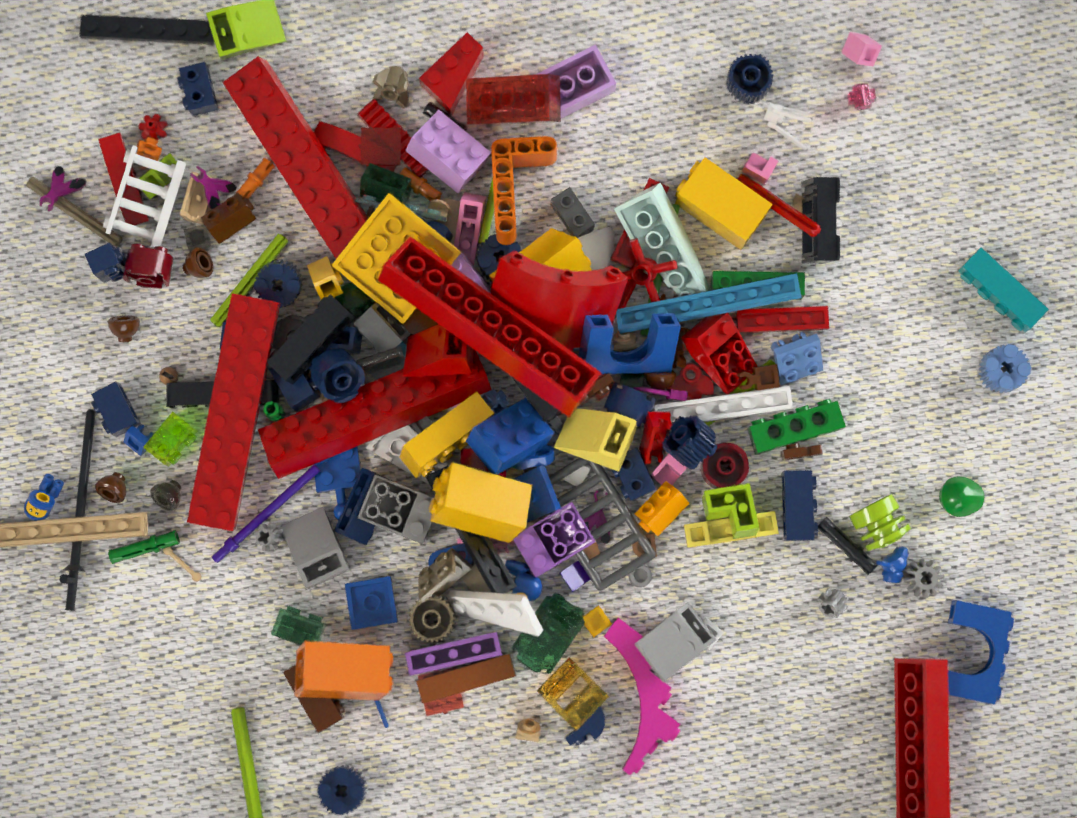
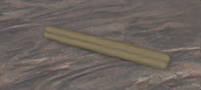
M31 177L26 183L29 189L41 197L51 190L50 187L35 177ZM63 196L59 197L54 204L58 209L108 243L110 242L114 247H118L122 242L123 238L113 230L111 235L105 233L106 228H103V224Z

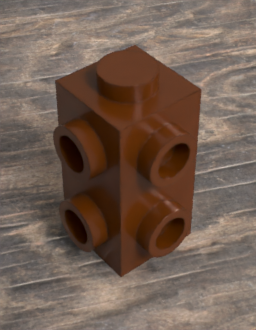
M236 193L202 216L201 220L218 244H221L256 220L252 212L255 207L248 198L243 199L239 193Z

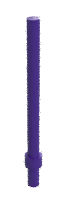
M315 464L310 467L234 537L230 536L224 542V546L212 555V559L219 563L227 554L233 553L240 547L239 544L317 475L320 469Z

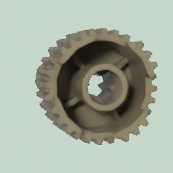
M430 596L424 602L416 601V605H412L413 609H410L411 614L408 615L411 617L408 621L411 622L409 626H412L410 630L414 631L413 635H417V639L421 638V641L426 640L427 643L430 641L431 643L440 642V640H444V637H449L448 634L452 633L451 629H454L453 625L456 624V616L453 608H450L451 604H447V600L443 601V598H438V596ZM436 613L438 623L428 625L427 615Z

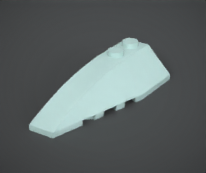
M661 183L636 194L614 208L630 240L638 238L645 258H651L657 264L672 260L677 262V269L659 274L663 277V282L669 288L671 287L678 297L710 291L693 246Z

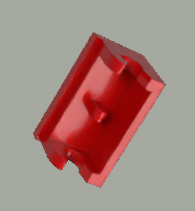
M648 411L639 446L644 464H651L652 456H656L659 463L663 461L662 442L666 438L667 429L671 428L670 412Z

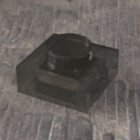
M205 224L183 229L189 252L196 247L202 249L212 247Z

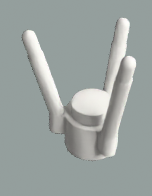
M770 103L764 120L769 121L768 127L775 129L801 149L807 150L805 145L778 126L777 123L782 124L785 116L810 123L811 119L804 117L809 116L810 113Z

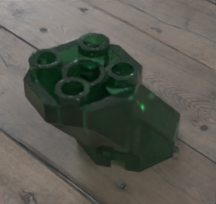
M558 593L546 596L535 612L543 629L541 634L535 636L521 632L512 645L513 651L515 649L518 651L516 656L518 661L535 673L547 670L545 674H551L585 623L583 610L566 601Z

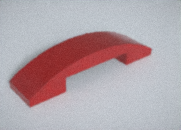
M319 121L314 130V134L324 148L331 149L370 167L371 170L388 178H391L400 160L398 156L386 149L329 123Z

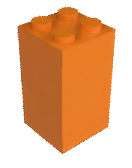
M305 641L296 650L295 697L380 700L389 694L393 685L392 676H389V667H392L393 653H390V646Z

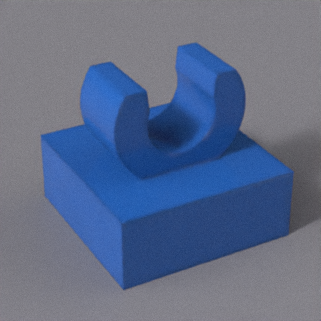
M143 424L139 425L137 429L132 425L126 431L124 443L140 456L147 451L149 442H151L154 434L150 432L149 435L145 436L142 433L144 430Z

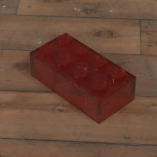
M537 74L466 79L467 125L483 126L561 122L560 76Z

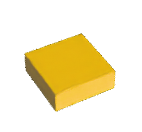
M599 605L580 618L593 638L612 625Z

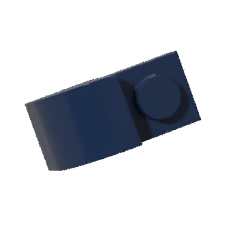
M591 695L573 708L584 724L565 736L570 746L575 744L577 747L588 739L586 736L588 733L596 740L604 730V712L594 696Z

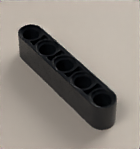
M265 380L261 405L271 401L279 404V387L276 381ZM214 381L167 383L166 407L175 408V406H182V408L198 407V405L209 407Z

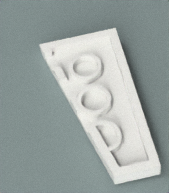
M409 425L373 439L365 447L413 475L399 458L403 445L418 435ZM439 462L434 466L435 470L433 472L450 465L447 462L443 464ZM423 475L418 477V479L430 485L426 477H423Z
M450 590L446 596L455 614L539 636L543 631L525 595Z

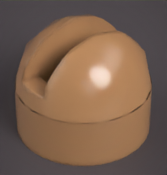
M165 367L160 371L159 378L163 384L176 383L179 375L174 368ZM164 372L174 376L173 379L170 380L168 377L163 376Z

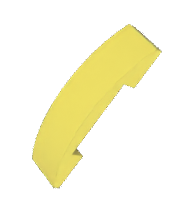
M775 511L757 513L759 524L757 535L733 539L729 518L685 524L684 531L687 548L779 534Z

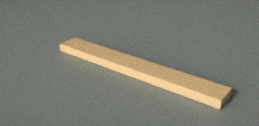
M146 512L0 524V548L148 536V514Z

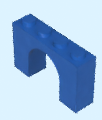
M674 313L652 314L648 336L644 343L629 352H616L610 349L614 327L608 315H586L578 356L600 371L601 374L671 372L681 326Z
M958 600L951 602L948 624L967 627L980 632L988 642L989 658L986 665L974 674L967 675L948 671L949 695L996 705V700L999 701L1001 697L1000 677L1004 676L1006 665L1003 663L1004 655L1008 653L1010 642L1007 640L1008 632L1012 630L1014 618L1011 617L1012 612Z

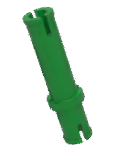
M176 530L158 536L154 534L148 539L108 550L109 559L112 564L150 552L158 553L161 549L179 545L180 539Z

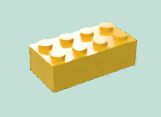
M476 392L404 444L399 458L416 479L421 475L426 477L435 470L434 466L437 463L441 462L443 464L453 456L452 453L459 448L461 451L468 446L466 440L473 427L492 417L494 412L479 393Z

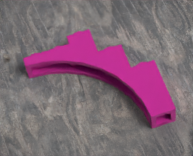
M617 618L604 637L617 648L627 662L635 679L640 698L638 735L632 752L622 767L623 771L631 776L633 772L637 774L645 764L642 760L646 754L649 753L651 755L659 745L656 742L658 738L665 743L668 740L673 742L681 730L678 729L680 724L658 708L660 703L664 706L672 694L669 692L671 687L649 671L652 667L635 646V643L643 636Z

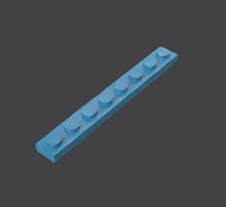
M797 274L617 309L618 331L622 334L647 329L650 327L652 314L674 313L678 322L802 297Z

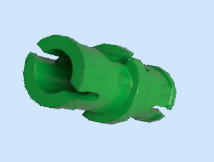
M271 401L264 405L263 410L269 420L277 422L284 419L285 412L280 404Z

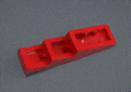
M120 132L98 139L116 197L127 163L123 162L127 149ZM132 165L129 176L136 178V174ZM126 185L122 198L144 205L140 189ZM120 207L125 223L135 226L150 220L148 215Z

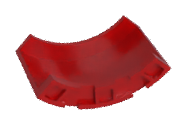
M513 251L500 258L490 294L570 351H573L574 348L580 347L586 315H608L613 324L629 277L611 265L593 271L557 269L533 261L523 254Z

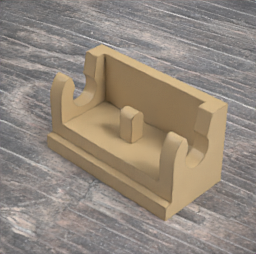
M190 177L180 216L186 221L205 225L201 217L207 214L211 208L206 200L204 185Z

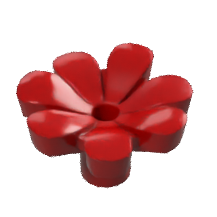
M154 114L153 118L146 115L144 116L145 123H139L138 129L143 131L141 133L143 140L147 139V137L158 140V136L161 138L166 137L167 133L163 129L167 128L168 124L166 121H160L161 116L159 114Z

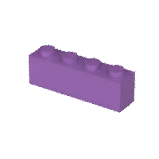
M498 632L405 652L410 676L503 655Z

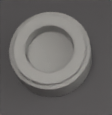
M643 565L628 575L629 581L635 587H645L652 579L651 570L646 565Z

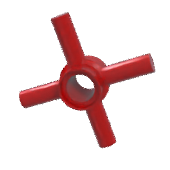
M638 238L632 239L629 243L636 263L633 266V270L622 273L629 277L628 280L632 279L638 285H645L651 303L660 301L653 280L656 278L657 273L677 269V262L672 260L657 264L655 260L645 258Z

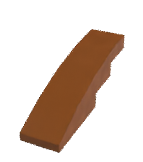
M506 654L416 681L422 704L515 677L516 673L511 655Z

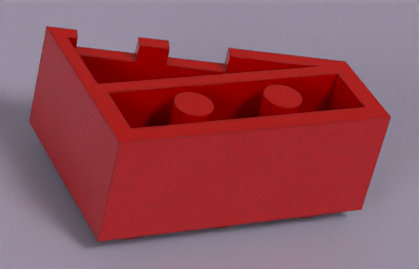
M467 32L419 77L420 86L452 115L484 56L483 47Z

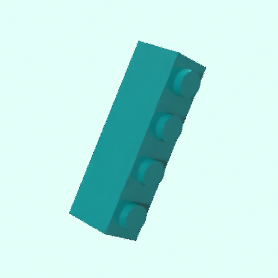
M979 248L958 270L961 273V279L969 285L973 284L978 289L977 293L983 299H989L995 305L994 309L999 314L1008 316L1012 320V326L1019 331L1027 332L1049 310L983 248Z

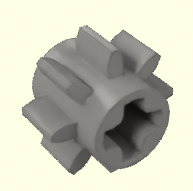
M276 523L260 524V530L254 532V535H256L255 545H261L262 551H269L270 548L277 550V544L284 541L281 533L283 529L275 528Z
M828 588L817 599L821 602L818 608L828 617L834 616L838 618L848 608L844 604L847 598L837 589L831 590Z

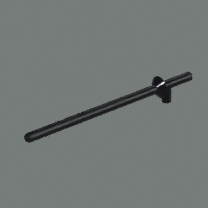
M88 409L85 417L75 518L85 517L95 411L93 409ZM82 541L72 542L70 564L63 569V571H69V575L62 574L59 578L61 583L68 584L65 606L67 611H75L79 572H86L80 566Z

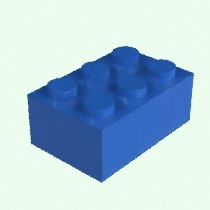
M524 398L474 426L466 442L491 474L498 475L546 447L554 432L543 421V418L527 398Z

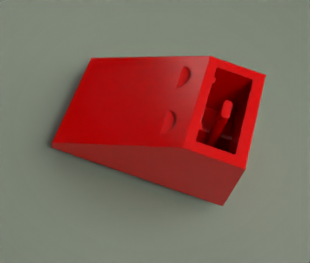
M729 312L703 318L681 337L691 357L726 395H729L747 379L745 376L738 377V373L748 372L752 374V367H758Z
M435 325L408 337L403 377L472 374L474 349L441 325Z

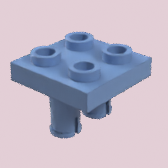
M801 332L800 337L802 339L799 338L798 334H795L792 338V343L785 345L783 340H778L780 347L776 341L772 343L771 349L774 352L780 385L823 371L821 345L817 334L807 337L804 332Z

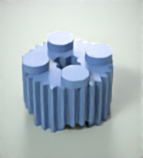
M1007 344L1006 346H997L987 352L979 364L981 366L979 368L981 371L979 375H981L980 380H983L982 384H986V388L989 387L991 391L995 389V392L1000 391V393L1011 392L1021 387L1025 380L1028 379L1027 376L1031 373L1030 363L1027 362L1029 359L1025 358L1026 354H1022L1023 350L1019 351V348L1015 345ZM1006 366L1007 371L1003 373L1001 368Z

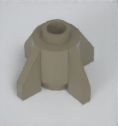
M390 66L375 74L373 83L378 88L374 93L373 99L376 101L383 98L391 101L396 100L400 107L406 108L409 82L408 75L404 69L399 66Z

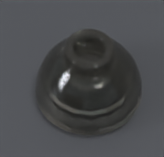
M170 480V482H161L154 485L150 489V494L153 501L159 507L167 511H174L179 506L180 490L182 488L178 482Z

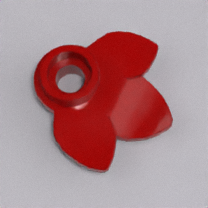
M688 363L685 368H681L673 385L668 388L688 392L687 400L701 399L702 394L713 395L714 393L712 380L703 375L701 368L694 363ZM693 371L695 378L689 379L687 372Z

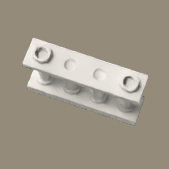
M133 145L131 150H126L123 162L127 163L112 213L111 215H106L103 228H106L105 233L110 235L114 228L148 239L147 242H150L151 248L162 244L186 163L177 160L176 165H168L137 155L138 147ZM133 163L168 174V177L172 178L170 186L165 185V187L129 176ZM126 185L160 195L162 199H165L163 208L158 207L156 209L122 198ZM119 206L154 217V220L158 221L156 230L151 229L150 231L116 220Z

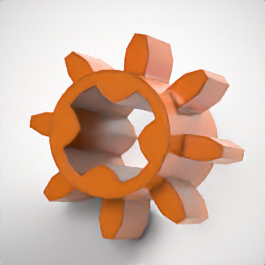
M147 137L145 141L139 140L136 154L158 161L162 148L158 147V140Z

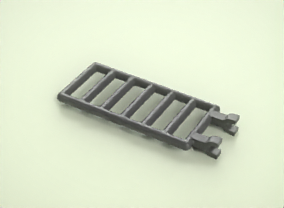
M557 416L550 420V423L559 435L563 424ZM554 448L555 456L563 452ZM578 458L549 476L552 485L587 463H590L596 475L557 498L560 507L601 482L608 494L579 512L581 518L585 520L614 502L621 514L590 532L595 540L625 521L632 531L631 535L590 560L584 550L575 554L596 589L602 591L654 559L656 552L602 465ZM539 466L529 467V468H527V469H525V470H523V471L526 473V472H528V471H530V470H533V469H535V468H537V467H539ZM638 541L645 553L606 578L601 579L595 567Z

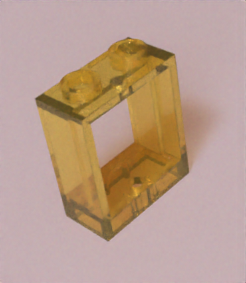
M570 657L537 690L575 730L609 697ZM581 676L588 684L563 709L556 701Z

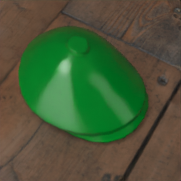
M956 476L948 479L943 484L939 492V500L944 510L955 517H965L982 508L984 491L973 480Z

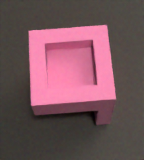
M850 32L842 54L856 64L874 66L882 45L865 34Z
M752 153L741 172L765 185L778 160L773 157L766 160L756 153Z
M668 454L653 471L651 477L660 485L665 481L673 485L687 467Z

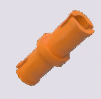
M263 158L252 173L249 172L247 175L248 179L236 193H239L243 199H249L258 187L263 186L264 179L275 168L274 164H270L271 162L268 159Z
M407 167L400 172L398 180L411 187L415 194H421L430 202L436 199L440 200L442 192L428 184L427 179L418 177Z

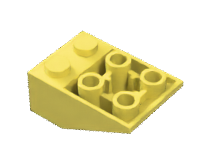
M576 408L570 417L567 416L554 448L619 472L636 433L637 420L613 412Z

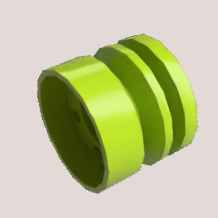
M893 494L849 516L856 530L867 527L868 532L861 537L862 541L870 537L873 538L874 541L865 546L867 551L884 548L901 539L906 532L911 530L909 524L901 527L897 525L906 519L904 515L893 518L892 513L899 508Z

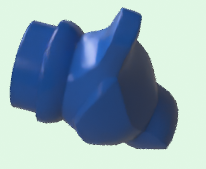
M896 547L893 553L885 556L882 561H876V564L883 568V581L890 583L902 582V577H904L903 570L907 566L909 555L906 547Z

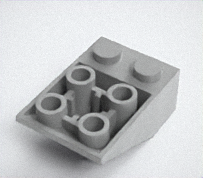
M374 475L357 518L423 544L431 524L432 513H429V506L434 498Z
M324 507L281 525L294 563L306 589L313 588L351 570Z
M687 602L637 641L635 646L661 681L665 682L708 648L716 638Z

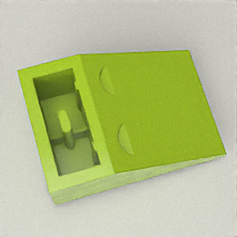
M258 0L206 13L219 57L222 60L287 42L274 0Z

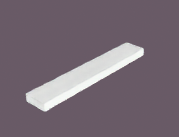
M790 386L654 405L653 412H670L671 422H675V419H678L679 416L684 418L697 416L703 422L792 410L793 402Z

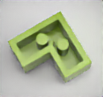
M750 483L703 492L702 504L706 521L729 517L733 539L757 535L759 524Z

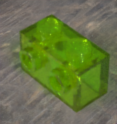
M172 411L143 448L169 467L170 464L174 465L179 461L182 456L180 452L185 446L189 447L197 438L195 435L197 430Z

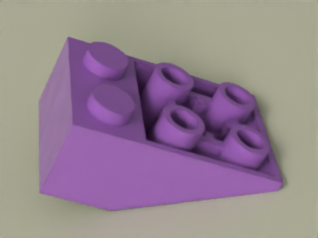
M573 502L523 530L513 539L535 578L596 542Z

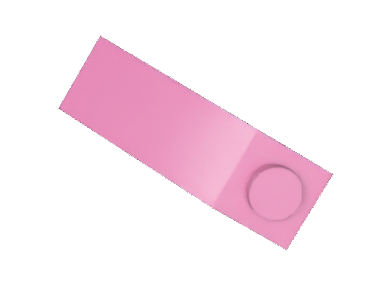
M464 192L460 201L454 246L474 266L487 196Z

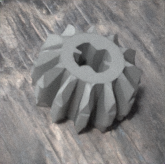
M924 558L919 559V565L915 561L911 562L913 570L905 569V572L911 576L904 578V582L912 583L907 587V590L915 589L914 596L919 597L922 593L923 598H929V592L932 595H937L935 587L943 588V584L938 582V579H944L945 577L942 574H937L941 567L936 566L933 568L934 561L929 560L926 564ZM923 574L928 575V577L926 578L927 584L926 582L921 583L920 579H922Z

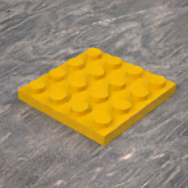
M388 193L332 266L404 324L416 310V307L378 281L384 263L410 236L450 265L454 263L462 252L391 193Z

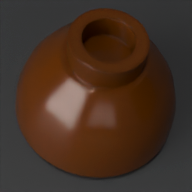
M196 247L187 254L185 263L182 266L186 275H192L196 278H207L212 275L213 261L204 249Z
M122 315L110 318L107 323L112 334L118 337V342L132 341V336L139 329L140 319L136 316Z
M674 370L662 373L651 372L644 373L649 387L666 391L673 385L676 379V372Z
M118 472L102 477L95 484L96 492L109 502L121 503L126 497V485L124 483L126 479Z

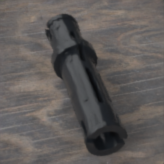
M828 517L818 525V529L849 557L848 560L856 563L867 575L878 566L863 551L864 548L862 546H857Z

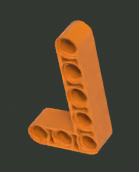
M552 137L497 139L491 146L496 239L502 245H511L517 237L513 168L550 166L554 164L557 160V143Z

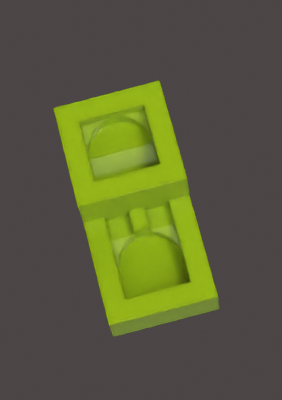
M170 152L159 161L168 165L177 164V160ZM151 168L139 178L162 187L167 186L172 180L171 177H168V174ZM142 190L143 193L149 199H152L156 195L154 193Z

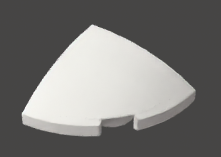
M611 226L578 237L583 245L582 251L591 262L590 267L592 271L608 267L607 264L614 252V236Z

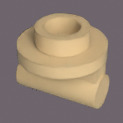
M432 200L425 211V219L448 222L451 208L443 200Z
M618 331L613 335L614 351H631L637 348L636 335L633 332L620 334Z
M533 719L521 720L517 725L516 739L539 742L540 724Z

